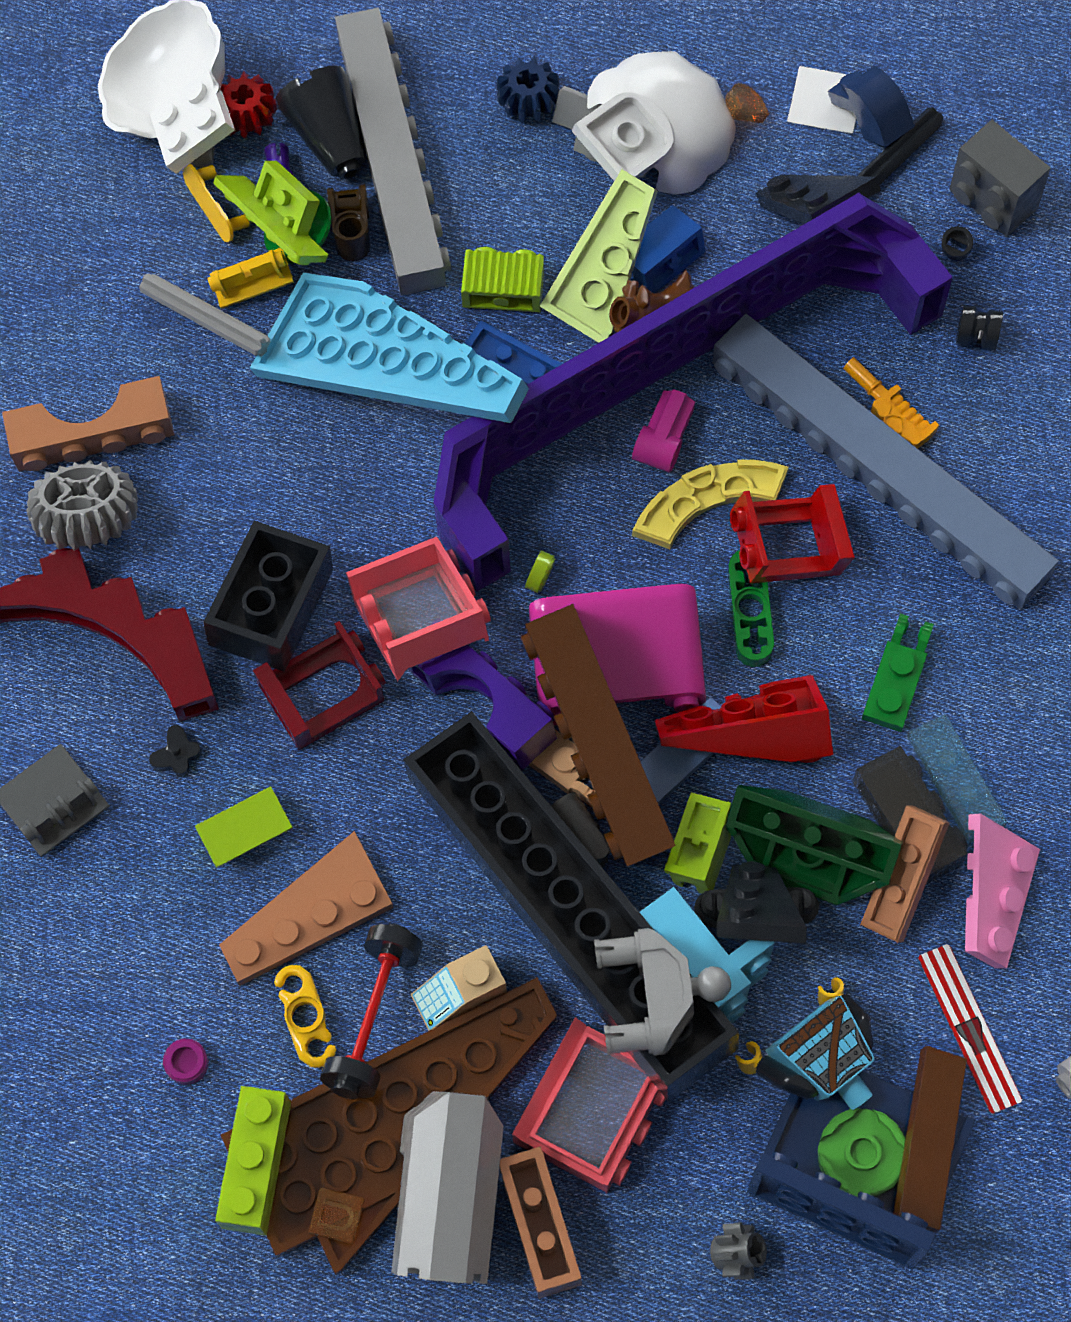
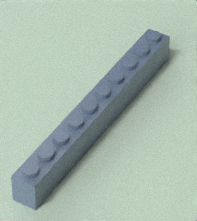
M745 314L714 345L713 364L723 378L727 380L733 379L744 388L745 393L753 402L757 404L763 403L774 412L775 417L783 426L789 429L794 428L805 437L807 444L818 453L824 452L833 459L838 469L844 475L850 478L855 477L867 487L869 494L881 503L886 502L898 511L899 517L905 524L912 528L918 527L929 536L934 547L943 553L949 552L959 560L963 569L970 576L977 579L981 578L989 584L1000 600L1007 604H1014L1021 610L1052 577L1059 560L748 314Z

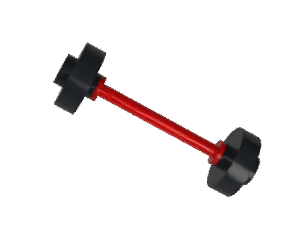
M377 924L371 926L368 931L364 948L372 957L378 959L382 965L352 1055L328 1057L325 1060L320 1075L322 1083L342 1098L353 1100L375 1096L381 1076L376 1069L366 1064V1061L362 1059L392 967L416 965L423 947L422 941L403 926Z

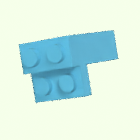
M674 887L639 912L654 931L659 933L688 958L689 972L693 977H697L703 969L710 966L720 967L727 972L731 979V990L724 999L714 1003L731 1023L741 1017L746 1011L743 1006L748 1002L747 997L750 987L769 972L766 967L772 961L771 954L775 942L748 940L728 955Z

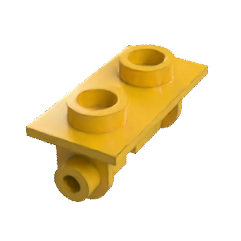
M281 248L270 250L267 253L221 270H215L208 277L212 292L216 293L221 309L294 283L285 252Z

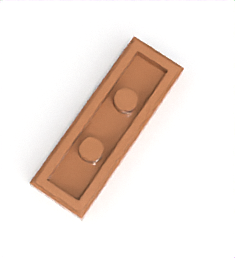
M913 805L906 806L894 836L902 841L903 844L891 881L888 885L873 891L860 925L897 943L904 941L950 822Z

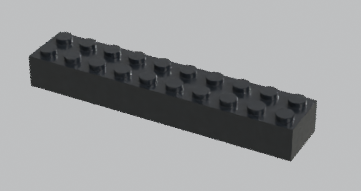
M471 711L403 759L409 781L605 1024L615 1026L645 1022L644 1017H649L643 967L638 968V963L598 969L594 940L633 937L634 932H637L638 929L653 928L475 714ZM700 995L693 996L694 1015L667 1053L653 1056V1054H649L648 1050L629 1052L668 1102L739 1049L738 1030L714 1002L706 1001Z

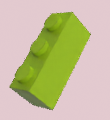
M241 1086L215 1222L222 1229L267 1236L291 1101L285 1092Z

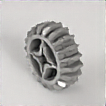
M91 460L86 464L80 465L74 462L73 466L70 467L59 466L58 471L55 473L46 472L44 479L34 482V488L28 491V508L26 511L36 536L43 538L45 544L55 543L58 549L71 546L74 551L80 546H88L91 549L93 544L102 543L107 545L109 538H121V530L131 529V521L137 518L138 496L129 474L121 472L119 466L109 467L107 462L94 465Z

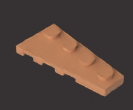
M354 831L220 943L219 946L239 986L389 911L393 908V904Z

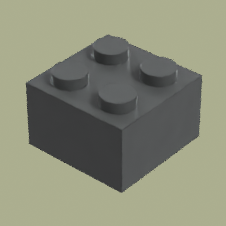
M991 119L959 148L949 190L953 192L954 197L961 204L968 205L976 211L988 227L994 230L997 229L1005 237H1008L1038 209L1051 167Z

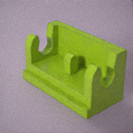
M271 786L195 825L196 831L216 868L293 829Z
M690 793L674 839L676 846L671 848L664 868L665 873L670 874L672 881L679 887H683L684 882L696 886V890L700 894L705 891L714 890L731 839L725 824L732 803Z

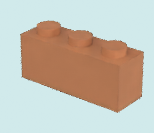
M541 1146L500 1159L499 1170L538 1299L581 1286V1274Z

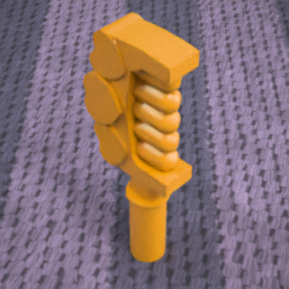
M855 357L845 364L843 369L867 391L869 396L871 395L875 399L870 412L918 449L937 432L939 424L936 421L930 424L929 421L923 420L924 417L921 414H917V410L910 407L909 402L903 401L904 398L900 395L902 389L896 384L887 390L882 385V381H878Z

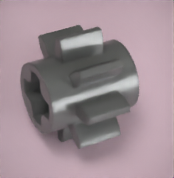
M742 1222L723 1224L724 1235H717L713 1238L710 1246L711 1259L716 1268L723 1270L722 1276L724 1278L734 1277L735 1280L753 1279V1267H761L765 1263L767 1257L766 1242L760 1233L754 1232V1225H743Z

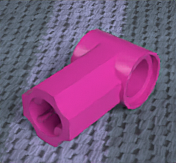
M675 389L671 391L664 390L648 426H643L638 435L632 453V460L671 473L681 450V438L695 409V401L691 400L686 393Z

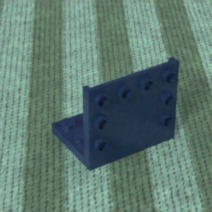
M862 1070L858 1075L873 1095L857 1108L876 1110L886 1114L898 1124L906 1139L913 1093ZM838 1092L818 1101L814 1098L804 1099L790 1093L768 1145L757 1163L747 1193L913 1270L929 1252L936 1234L927 1230L928 1223L915 1215L902 1212L899 1217L893 1214L898 1182L890 1191L878 1197L859 1192L856 1197L841 1190V1182L822 1173L819 1167L817 1148L822 1132L836 1115L850 1109ZM958 1114L947 1188L976 1121L968 1116L966 1118Z

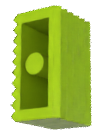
M479 247L474 251L466 250L461 288L462 307L541 312L544 255H536L535 252L526 249L517 250L513 254L509 251L506 253L502 251L497 252L490 247Z

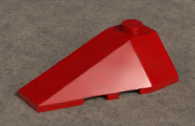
M813 675L773 681L760 685L759 694L741 699V696L737 693L725 697V703L722 704L720 709L712 710L707 706H696L655 720V727L661 746L786 762L800 761L803 763L815 762L822 757L833 755L829 710Z

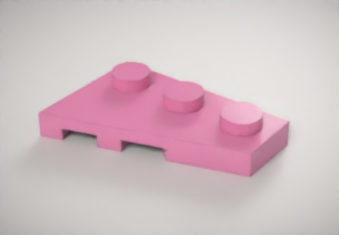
M981 813L969 814L968 830L974 831V853H968L967 870L973 871L972 895L966 899L965 952L994 968H1007L1040 849Z

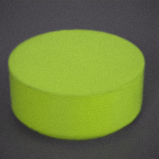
M542 550L540 551L528 576L525 588L536 593L542 591L555 563V556Z

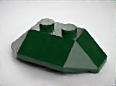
M737 786L725 824L726 829L733 836L747 862H759L767 867H776L786 887L806 888L813 892L818 899L835 905L842 904L888 885L903 844L902 841L867 818L790 791L753 786Z

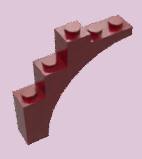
M70 548L56 549L47 557L39 559L43 574L37 576L24 575L17 578L12 584L0 587V623L43 620L71 624L101 634L128 650L151 671L168 695L179 722L219 709L186 608H166L157 612L154 617L146 619L139 593L132 577L125 579L112 578L102 583L101 587L94 588L80 549L78 548L74 551Z

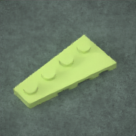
M621 169L540 307L598 343L612 336L614 326L610 322V307L617 297H624L622 288L630 280L658 191Z

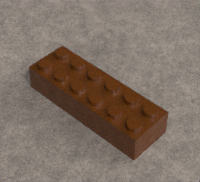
M574 604L526 623L525 629L527 634L520 636L530 661L536 658L539 659L544 673L537 676L546 700L555 697L561 711L560 714L554 716L563 740L572 737L578 753L570 755L579 778L581 780L589 778L594 792L588 794L587 797L598 820L606 818L611 832L604 834L613 858L615 860L623 858L625 864L630 866L676 846Z

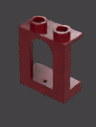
M340 621L334 623L335 635L291 659L285 672L278 669L272 670L268 662L253 670L259 688L298 751L385 701L382 686L386 684L382 673L374 662L367 665L361 655L365 648L354 630L347 633ZM341 662L353 665L359 671L361 677L357 691L304 722L287 695L286 690L332 664Z

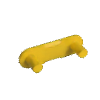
M192 164L187 165L183 168L186 186L224 242L232 241L234 237L233 232L249 227V220L245 217V214L229 219L219 203L215 202L205 187L204 181L213 179L217 175L213 165L195 169Z

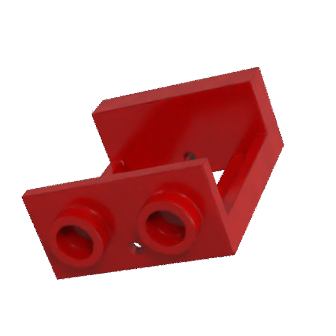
M835 484L819 485L811 497L752 502L750 491H744L731 509L730 524L733 531L737 532L741 546L739 552L740 563L744 569H747L750 583L841 575L855 558ZM811 522L820 556L777 560L767 559L759 526Z

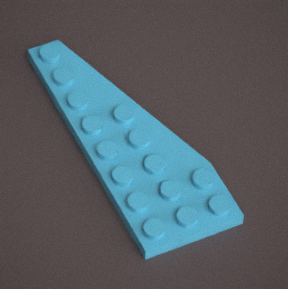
M304 272L268 334L270 344L267 347V352L263 356L257 355L250 366V369L259 378L512 423L529 390L523 379L494 361H488L476 354L473 348L455 341L447 332L411 310L408 312L398 306L393 299L377 293L367 283Z

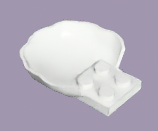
M170 0L165 5L155 7L142 14L107 53L98 83L99 99L103 104L102 116L105 124L112 130L126 135L145 138L157 137L166 167L175 174L235 131L223 93L220 90L225 75V45L206 4L195 0Z
M676 51L635 54L623 60L617 67L607 69L596 76L588 90L587 108H598L578 121L572 129L575 136L614 181L621 169L639 178L651 168H655L659 172L656 186L659 192L682 194L699 188L708 175L716 172L727 161L730 147L734 142L736 127L716 78L691 64Z

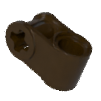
M366 184L359 185L358 189L343 191L327 188L328 205L331 211V223L337 253L342 259L355 262L362 260L368 255L371 246Z

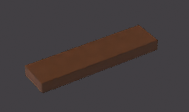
M926 1046L920 1050L893 1214L899 1217L902 1212L915 1215L928 1223L926 1229L934 1233L941 1228L967 1059Z

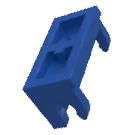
M671 205L647 225L630 280L637 281L639 288L641 285L646 286L650 293L659 291L706 252L702 227L674 205Z

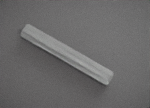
M145 274L139 286L141 293L253 355L263 356L267 352V347L270 344V339L267 335L155 274Z

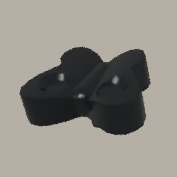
M173 725L167 731L166 747L153 752L149 757V762L154 770H173L178 777H185L189 773L190 760L199 758L202 751L198 743L188 741L182 727Z

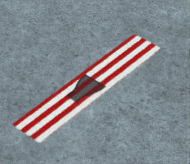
M946 944L919 955L918 959L963 1056L967 1059V1064L990 1113H996L1020 1103L1022 1098L951 947Z

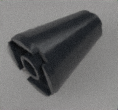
M341 66L317 68L309 72L312 79L300 84L297 77L285 85L277 94L276 101L279 110L328 173L333 177L339 176L340 179H348L357 175L361 171L360 166L365 162L349 77Z

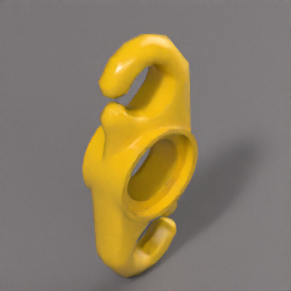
M289 965L277 973L274 980L275 986L281 988L286 979L293 975L298 976L302 980V987L295 993L284 989L279 992V998L285 1008V1021L299 1059L309 1067L320 1068L324 1066L325 1060L328 1057L335 1056L337 1050L334 1045H328L322 1056L314 1057L309 1054L308 1045L311 1041L319 1039L327 1043L331 1041L332 1035L326 1028L325 1011L310 972L300 965ZM301 1005H311L317 1010V1019L309 1027H299L293 1022L294 1011Z

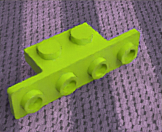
M278 161L264 162L257 185L253 184L243 175L215 176L213 183L224 193L225 198L245 213V217L264 231L266 237L276 243L292 262L299 265L326 262L328 253L308 236L320 200Z

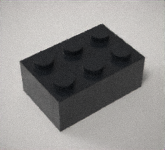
M254 520L203 621L208 645L260 664L268 662L270 667L285 672L333 572L330 546Z

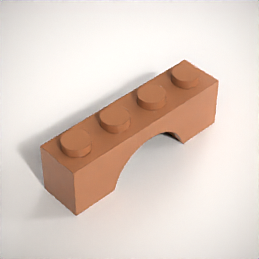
M160 376L120 385L118 396L111 408L102 416L84 423H70L57 419L46 410L42 403L2 412L10 455L18 471H39L49 464L62 461L78 462L88 455L101 452L116 453L124 450L127 446L139 443L155 444L163 441L165 437L175 435L166 393Z

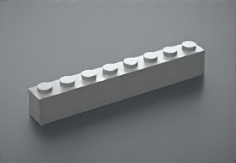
M379 8L336 16L335 22L340 49L350 81L357 119L400 296L446 286L445 271L451 270L447 247L439 248L437 237L443 236L438 213L431 215L429 205L434 204V196L430 180L424 182L422 180L421 172L426 171L422 148L414 149L412 140L418 139L414 116L406 117L404 108L410 107L406 84L398 85L396 77L402 75L398 53L391 54L389 45L394 44L390 21H382Z

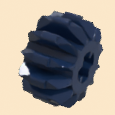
M518 56L516 67L505 64L503 75L498 76L496 81V89L498 90L497 102L500 107H505V113L508 118L519 114L521 123L530 116L539 122L541 113L551 115L554 110V104L557 103L560 91L558 88L560 86L557 73L551 72L549 62L538 65V61L533 56L529 63H524Z

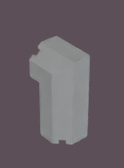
M433 1091L417 1107L412 1108L404 1115L400 1147L404 1161L391 1273L408 1277V1273L419 1274L418 1279L466 1284H473V1281L480 1284H487L504 1126L486 1096Z

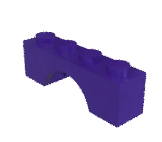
M437 619L433 624L440 622V620ZM470 644L408 668L409 672L436 696L451 690L467 689L487 697L493 703V711L486 728L521 771L557 739L553 724L555 719L550 709L541 701H537L534 704L525 696V689L514 677L508 676L505 678L497 671L496 663L484 651L476 653L469 646Z

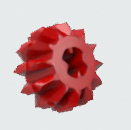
M243 71L239 79H234L228 74V85L221 84L220 90L223 93L235 131L229 135L231 136L240 131L241 136L246 139L248 132L254 131L261 136L262 126H272L273 114H276L277 102L274 99L273 88L270 86V83L264 84L259 74L249 79L245 71Z

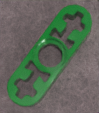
M739 550L732 555L728 566L735 649L738 659L743 664L750 667H759L770 660L774 648L768 582L751 583V587L744 588L745 579L743 571H740ZM745 599H755L761 604L763 610L755 617H748L741 613L739 604ZM757 628L758 644L765 645L761 647L758 654H753L751 647H746L750 641V629Z

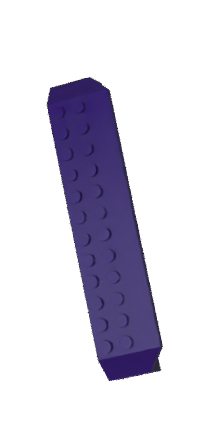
M857 193L527 384L529 390L512 423L472 416L447 430L444 434L433 502L439 538L447 550H453L460 569L464 574L467 573L475 591L481 590L511 572L509 539L486 507L494 476L714 349V345L745 314H748L756 322H760L823 284L879 294L911 335L943 316L953 277L910 223L862 194Z

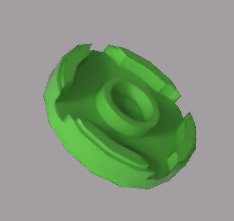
M861 1108L848 1109L836 1115L824 1128L817 1148L819 1167L822 1173L841 1182V1190L856 1197L859 1192L878 1197L890 1191L899 1181L906 1139L898 1124L886 1114L876 1110Z

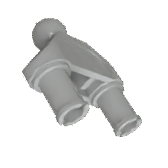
M638 929L637 932H634L633 937L594 940L598 969L638 963V968L643 967L649 1017H644L645 1022L615 1026L605 1025L607 1055L639 1050H648L649 1054H653V1056L664 1055L673 1046L693 1017L694 995H700L706 1001L717 1002L724 999L731 990V979L727 972L720 967H707L697 977L690 978L688 958L653 929Z

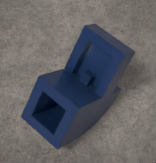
M873 66L865 73L855 71L843 76L840 79V83L827 91L833 105L854 112L864 139L887 147L915 127L902 92L896 83L876 66Z

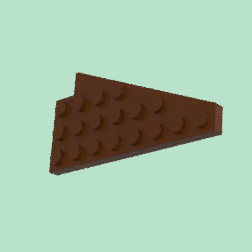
M538 977L366 1062V1064L376 1069L381 1076L375 1096L371 1098H357L353 1100L342 1098L336 1095L332 1089L321 1084L290 1100V1112L267 1231V1238L277 1258L318 1238L335 1275H339L347 1268L399 1206L404 1156L400 1152L404 1115L412 1108L417 1107L433 1091L486 1096L487 1100H489L557 1020V1014ZM233 1129L220 1135L227 1151H229ZM324 1200L343 1204L351 1208L354 1214V1222L349 1229L339 1232L318 1227L319 1222L343 1227L348 1224L350 1219L349 1213L346 1210L324 1205Z

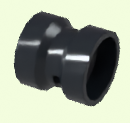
M963 305L956 344L968 346L971 343H978L984 349L996 350L1003 311L991 309L988 312H981L975 306Z

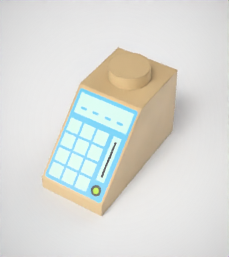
M487 945L444 966L412 992L411 997L428 1031L506 993L507 987Z

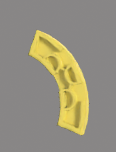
M741 459L737 460L736 463H725L715 466L709 464L682 475L680 480L670 485L663 492L660 491L650 501L639 516L632 530V536L671 549L679 533L694 518L712 508L736 503L744 491H750L752 502L777 500L789 467L773 462Z

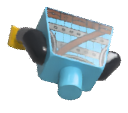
M835 977L831 979V988L834 993H828L823 990L822 986H818V1002L820 1006L765 1050L769 1056L763 1057L759 1045L756 1042L750 1041L746 1043V1047L755 1057L751 1060H744L740 1056L735 1055L739 1069L743 1073L751 1075L757 1073L759 1077L778 1089L804 1099L814 1098L817 1101L826 1099L835 1092H838L849 1108L854 1110L873 1095L858 1075L874 1061V1055L871 1052L874 1046L871 1019L869 1014L850 995L844 994L843 981Z

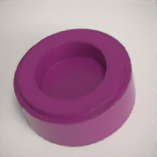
M180 1039L173 1042L166 1049L163 1056V1066L166 1073L174 1082L181 1085H191L201 1080L206 1074L209 1065L206 1051L197 1041L192 1039Z

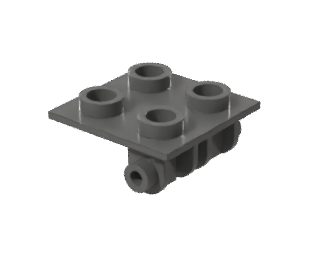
M59 744L0 788V805L40 857H43L110 807L92 780L84 774L62 744Z

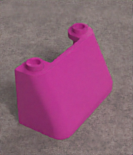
M670 584L553 596L535 600L529 605V620L531 622L574 604L615 703L664 698L667 706L674 707L676 712H681L696 706H702L706 702L696 590L693 586L688 584ZM536 658L533 661L538 701L544 703L554 716L558 715L561 711L555 697L546 700L537 676L543 674L544 671L539 659Z

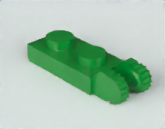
M901 613L891 642L887 641L862 715V720L898 732H902L927 657L925 650L934 624L926 621L921 626L917 637L918 644L916 650L902 646L900 642L902 636L906 634L909 616Z

